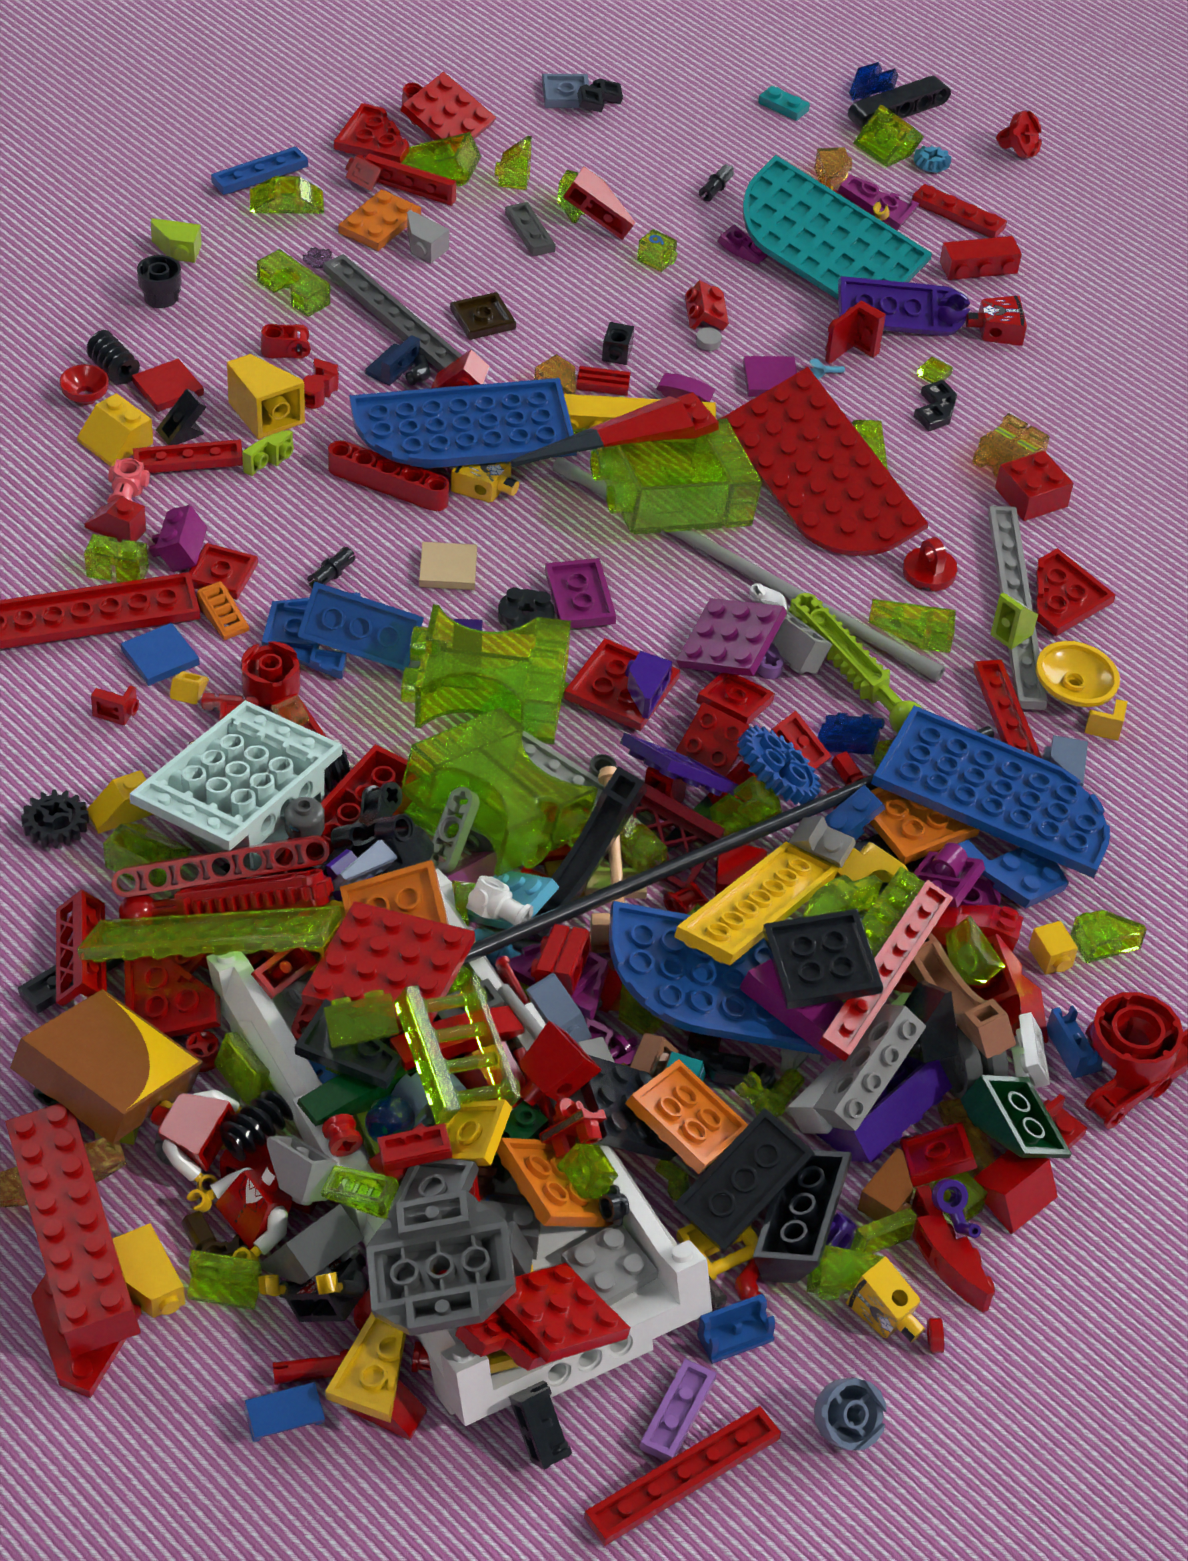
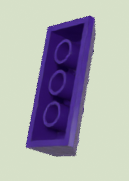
M907 1055L856 1131L833 1127L829 1133L815 1134L836 1151L851 1152V1161L874 1162L880 1158L881 1152L888 1145L902 1137V1133L910 1125L919 1122L923 1118L922 1114L931 1106L940 1103L943 1100V1095L952 1088V1085L939 1060L923 1063Z

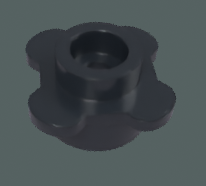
M617 1185L610 1186V1192L601 1195L599 1198V1211L603 1219L607 1222L613 1221L616 1226L622 1225L623 1218L629 1214L630 1209L629 1201L623 1193H620L619 1187Z

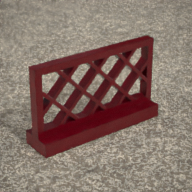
M645 783L647 791L639 802V807H636L632 813L635 828L620 832V837L637 834L640 847L628 850L621 845L620 841L621 856L647 870L659 864L654 865L648 862L646 852L663 849L665 861H669L668 847L683 844L685 853H688L687 843L700 841L705 845L723 838L725 828ZM648 811L654 815L655 824L639 827L636 813ZM674 826L680 830V839L665 842L661 828ZM657 829L661 843L644 846L641 833ZM707 861L696 865L695 868H689L691 874L685 882L674 877V875L664 879V881L681 890L685 888V884L696 880Z

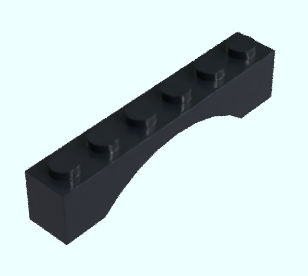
M617 767L601 792L582 832L551 877L559 886L558 890L534 917L580 897L645 795L647 789L644 781L621 767ZM552 927L532 936L541 941L543 936H549Z

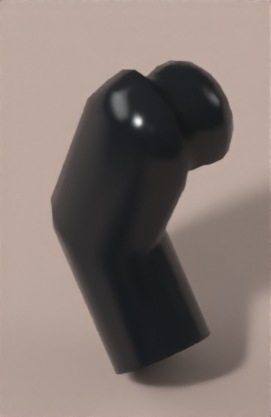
M423 355L417 356L414 359L415 367L411 368V371L405 375L410 385H415L417 382L422 383L430 377L428 362Z

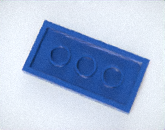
M314 582L297 637L407 672L424 617Z

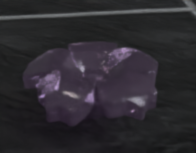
M310 248L307 255H303V261L307 265H311V268H323V263L332 259V252L330 249Z

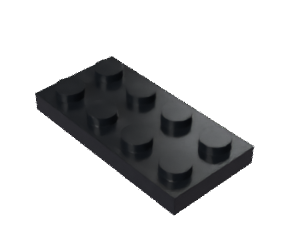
M764 1108L677 1200L674 1208L725 1253L815 1156V1152Z

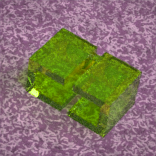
M92 534L84 552L86 576L89 578L111 581L113 578L112 565L115 566L117 583L144 579L149 569L147 543L122 539V542L119 543L117 538Z
M751 776L733 790L734 795L746 802L731 794H727L710 807L712 821L725 828L724 836L782 813L779 796L775 795L772 788L766 789L765 783L758 781L755 776Z

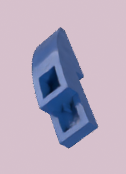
M863 785L825 817V821L828 827L854 837L856 841L865 833L863 827L885 810V807Z

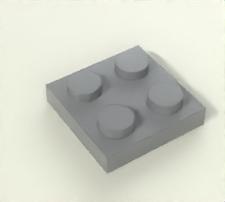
M612 1224L561 1254V1262L567 1263L609 1306L658 1278L656 1267L622 1225L616 1226Z

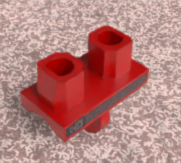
M562 1098L555 1105L556 1114L553 1116V1121L556 1124L539 1134L541 1144H552L557 1159H570L579 1154L575 1142L576 1137H578L580 1145L583 1146L593 1145L602 1140L599 1123L607 1118L603 1109L592 1113L584 1108L580 1101L574 1102L569 1098Z

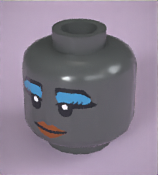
M299 797L290 801L284 810L285 831L291 839L312 835L321 836L324 831V808L321 803L310 797Z

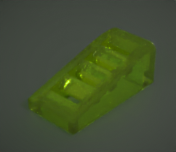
M334 1165L320 1193L322 1197L372 1216L387 1219L388 1210L399 1189V1184L394 1177ZM343 1179H346L347 1182L343 1190L338 1189ZM356 1184H359L356 1192L354 1193L353 1190ZM369 1189H372L370 1196H367Z

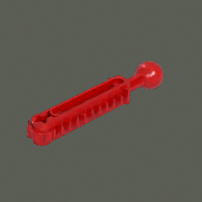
M312 869L181 888L174 894L175 898L155 900L148 894L125 897L119 906V918L123 926L129 930L142 932L150 929L157 919L175 916L180 917L181 925L319 907L330 901L329 895L334 891L331 877H326L322 869Z

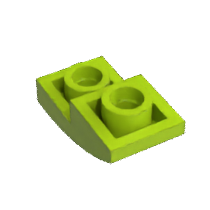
M285 430L272 434L242 452L243 472L253 476L257 471L264 468L268 462L278 466L282 461L289 458L294 450L293 432Z

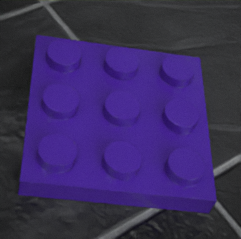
M625 732L620 741V744L630 749L628 753L630 756L644 761V764L660 770L659 773L676 780L677 777L683 778V782L696 788L699 785L703 786L705 790L721 796L722 792L734 796L739 786L737 783L691 757Z

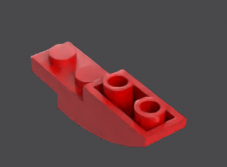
M929 1184L916 1187L912 1205L917 1219L912 1237L930 1267L953 1292L979 1311H988L992 1297L995 1295V1287L991 1277L985 1275L981 1266L982 1261L977 1248L972 1247L967 1236L956 1239L952 1224L946 1222L943 1212L939 1211L933 1204L932 1190Z

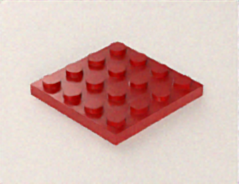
M354 901L302 991V1003L320 1007L326 998L334 1004V1009L339 1013L426 1035L475 942V931Z

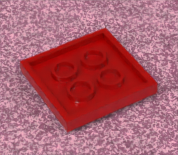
M444 71L407 100L400 109L402 113L453 157L489 128L497 118Z
M604 638L564 690V699L641 731L680 678V669L672 666L670 683L649 719L643 718L627 689L628 677L625 676L629 661L635 660L639 652Z
M567 1263L516 1276L517 1291L496 1309L546 1363L625 1340L631 1329Z

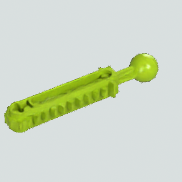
M801 593L795 599H791L789 612L832 643L827 654V660H832L833 666L840 668V674L846 675L848 682H853L854 690H860L861 700L869 699L872 704L880 701L890 712V725L893 731L898 733L913 706L922 707L914 701H902L889 687L890 670H883V665H878L876 658L869 656V650H864L863 644L857 643L856 637L849 635V629H844L842 627L843 623L841 621L837 622L836 616L834 614L831 615L829 608H824L823 602L819 601L815 595Z

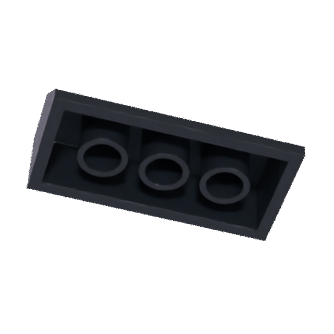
M813 1150L815 1156L770 1203L753 1254L763 1281L796 1284L820 1265L852 1159L851 1152Z

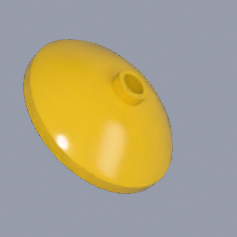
M1076 641L1052 643L1040 652L1036 661V675L1041 685L1053 697L1072 706L1095 707L1103 705L1115 696L1120 685V675L1113 661L1097 648Z

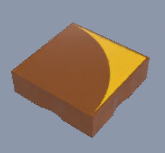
M102 989L23 1036L18 1044L10 1069L45 1095L63 1104L76 1118L111 1144H114L139 1127L162 1101L167 1100L174 1103L178 1095L189 1093L193 1088L203 1061Z

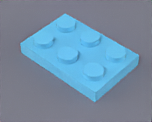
M505 869L493 876L508 885L514 900L523 905L530 904L533 906L531 918L537 914L559 888L552 878ZM469 909L464 913L474 923L501 929H508L514 926L503 918L498 920L484 918Z

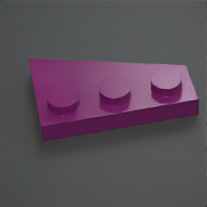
M851 174L837 190L844 198L874 217L873 207L875 203H881L879 212L884 211L885 207L888 206L889 217L886 220H882V222L897 231L916 211L919 205L918 202L911 200L910 204L900 200V195L891 192V194L879 191L877 185Z

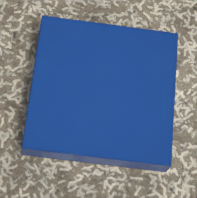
M172 622L120 643L121 651L148 686L200 665L198 655Z

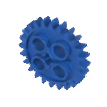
M755 725L753 728L750 726L739 737L737 746L740 748L738 753L744 757L742 761L750 765L748 770L757 776L756 779L765 783L766 789L772 788L776 796L781 794L786 802L790 799L794 805H797L798 802L803 804L813 800L821 792L819 788L822 785L818 782L820 777L814 774L816 769L809 766V759L804 758L800 750H795L792 742H785L782 735L777 737L774 730L768 732L764 726L760 729Z

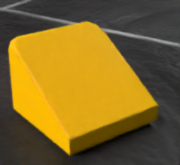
M185 671L180 672L172 678L170 698L190 704H197L208 684L209 678Z

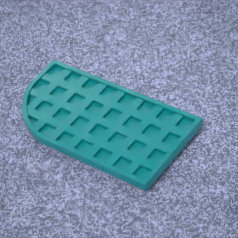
M777 155L751 179L747 186L743 202V219L746 230L755 245L762 252L837 300L840 276L909 283L931 260L932 252Z

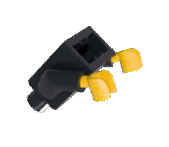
M358 1252L343 1263L337 1258L328 1265L332 1270L330 1273L315 1276L316 1283L310 1278L302 1285L285 1280L279 1284V1275H262L258 1277L259 1293L285 1298L299 1322L345 1321L369 1288V1282L362 1272L366 1261Z

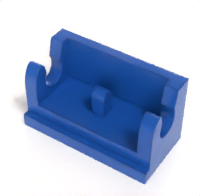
M1072 1005L1069 1008L1068 1014L1063 1017L1060 1007L1051 1010L1047 1023V1032L1073 1079L1102 1071L1103 1059L1097 1051H1093L1076 1022L1078 1012Z
M763 1294L700 1316L697 1337L711 1364L774 1342L775 1318L774 1316L767 1317V1300Z
M315 1382L245 1400L244 1413L253 1442L260 1441L262 1437L314 1423L315 1425H320L325 1422Z

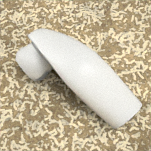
M755 583L750 587L749 593L753 602L758 603L759 599L777 602L788 611L787 601L780 592L767 588L760 583Z

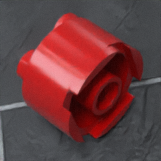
M272 641L268 642L267 646L259 647V644H256L245 651L241 659L242 690L245 699L247 696L255 697L259 701V706L270 709V702L299 693L300 663L297 653L292 647L281 642Z

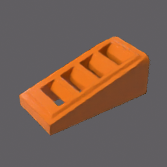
M221 581L197 591L199 608L223 640L249 631V625ZM233 621L236 622V623L231 624V625H229V626H226V627L224 626L225 624H228V623H230V622H233Z

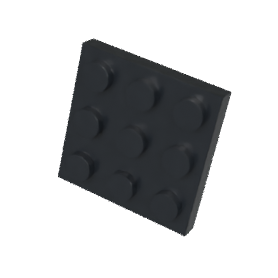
M857 909L763 924V934L787 1009L882 994L883 983Z
M589 1055L602 1070L580 1089L588 1111L594 1113L599 1109H603L607 1119L599 1123L602 1140L599 1143L665 1161H670L678 1154L668 1144L661 1141L658 1135L643 1120L636 1117L634 1112L625 1104L633 1093L652 1080L650 1074Z

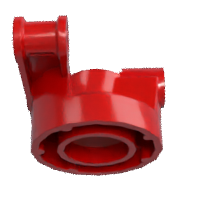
M1121 992L1108 997L1097 1008L1094 1020L1087 1027L1085 1034L1092 1040L1093 1047L1100 1057L1117 1072L1114 1079L1097 1088L1087 1098L1084 1107L1089 1111L1093 1110L1104 1120V1126L1107 1129H1112L1123 1120L1135 1105L1149 1096L1153 1099L1158 1098L1171 1086L1175 1078L1188 1070V1029L1183 1032L1179 1017L1169 1005L1154 996L1144 993Z

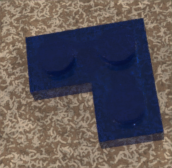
M879 62L859 67L849 94L852 100H856L859 98L865 99L873 94L894 89L899 75L895 68L882 72Z

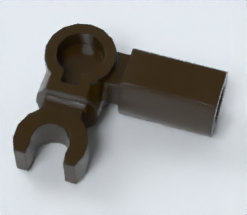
M197 1211L186 1215L182 1220L181 1225L195 1251L198 1254L201 1253L200 1267L204 1273L218 1275L224 1271L226 1266L234 1264L232 1260L234 1252L241 1248L240 1246L245 1245L238 1234L234 1236L231 1242L224 1241L220 1243L217 1242L202 1212Z

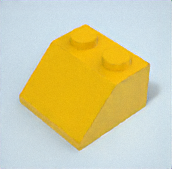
M115 393L95 405L78 434L77 441L109 466H114L117 459L133 456V448L148 447L153 444L152 419Z

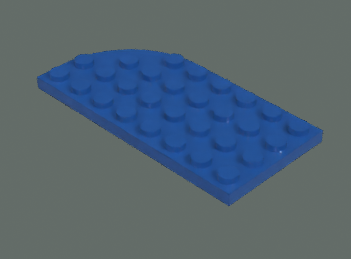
M560 378L349 395L354 427L359 437L368 447L390 460L425 469L511 462L512 459L574 435ZM577 452L557 457L577 456Z
M915 705L872 778L871 784L1092 878L1095 877L1109 845L1110 826L1107 825L1103 815L1105 810L1095 794L1090 795L1080 786L1081 780L1047 760Z
M613 901L610 908L609 925L611 958L617 974L626 989L650 1013L675 1027L694 1033L823 1055L740 989V985L749 970L771 959L765 937L729 966L715 961L712 956L698 949L686 946L683 941L674 937L677 926L691 915Z

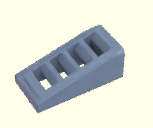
M378 840L333 880V892L340 890L341 886L364 880L385 871L397 859V856L382 840Z

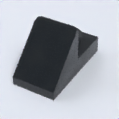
M186 389L157 427L156 431L168 445H178L202 436L204 432L197 425L196 420L207 406L194 391Z

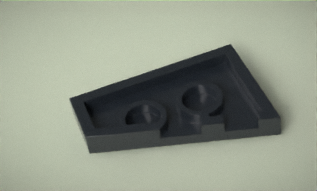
M326 998L294 1046L295 1055L383 1089L388 1088L401 1067L400 1055L374 1035L364 1033L356 1026V1021L348 1015L342 1016L334 1009V1004Z

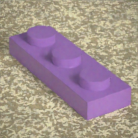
M685 1358L645 1432L639 1449L666 1462L674 1458L711 1390L717 1373Z

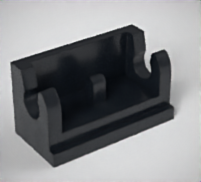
M541 1381L508 1397L531 1463L545 1470L551 1467L550 1465L569 1457L572 1454V1450L568 1442L565 1441L550 1397L552 1394L550 1386H548L546 1381Z

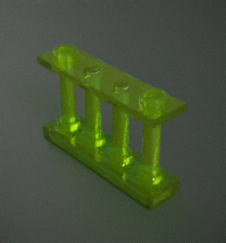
M477 975L469 978L459 991L460 994L425 1000L421 997L418 985L405 987L394 1001L436 1125L449 1123L461 1109L460 1105L498 1098V1100H506L513 1106L521 1098L519 1082L513 1076L487 1004L486 991L481 987ZM465 1007L471 1023L436 1030L432 1027L427 1013ZM476 1037L482 1053L446 1060L442 1056L438 1043ZM487 1067L493 1085L462 1091L454 1089L449 1074Z

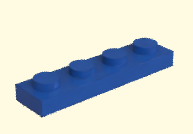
M295 146L211 174V182L225 195L308 167V158Z

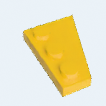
M371 1312L325 1390L326 1399L390 1423L406 1333L375 1318L373 1312Z

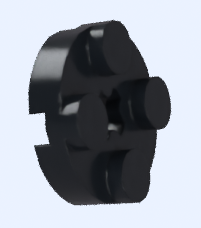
M513 587L507 590L506 595L500 600L498 605V621L500 624L503 623L507 626L508 632L517 636L531 637L538 635L539 630L545 627L548 630L554 620V605L551 602V596L545 591L538 592L531 589ZM522 611H529V613L524 615Z

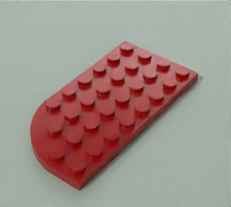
M809 367L799 371L719 419V425L798 531L813 544L843 555H876L898 547L928 528V522Z

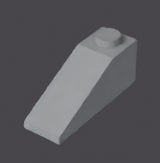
M759 599L758 603L779 605L777 602ZM786 610L787 615L773 639L781 657L790 663L789 667L793 671L800 674L805 672L817 673L832 643Z

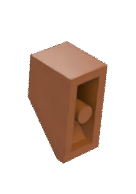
M897 1147L861 1191L857 1210L890 1231L898 1221L903 1223L913 1209V1205L910 1204L913 1187L904 1153L901 1149Z

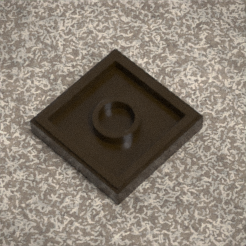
M497 292L450 303L451 312L469 340L516 329L515 319Z

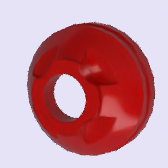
M81 364L70 367L60 377L62 393L65 397L76 403L84 405L93 404L102 398L108 390L109 380L107 373L94 365ZM89 391L92 394L80 395L79 393Z

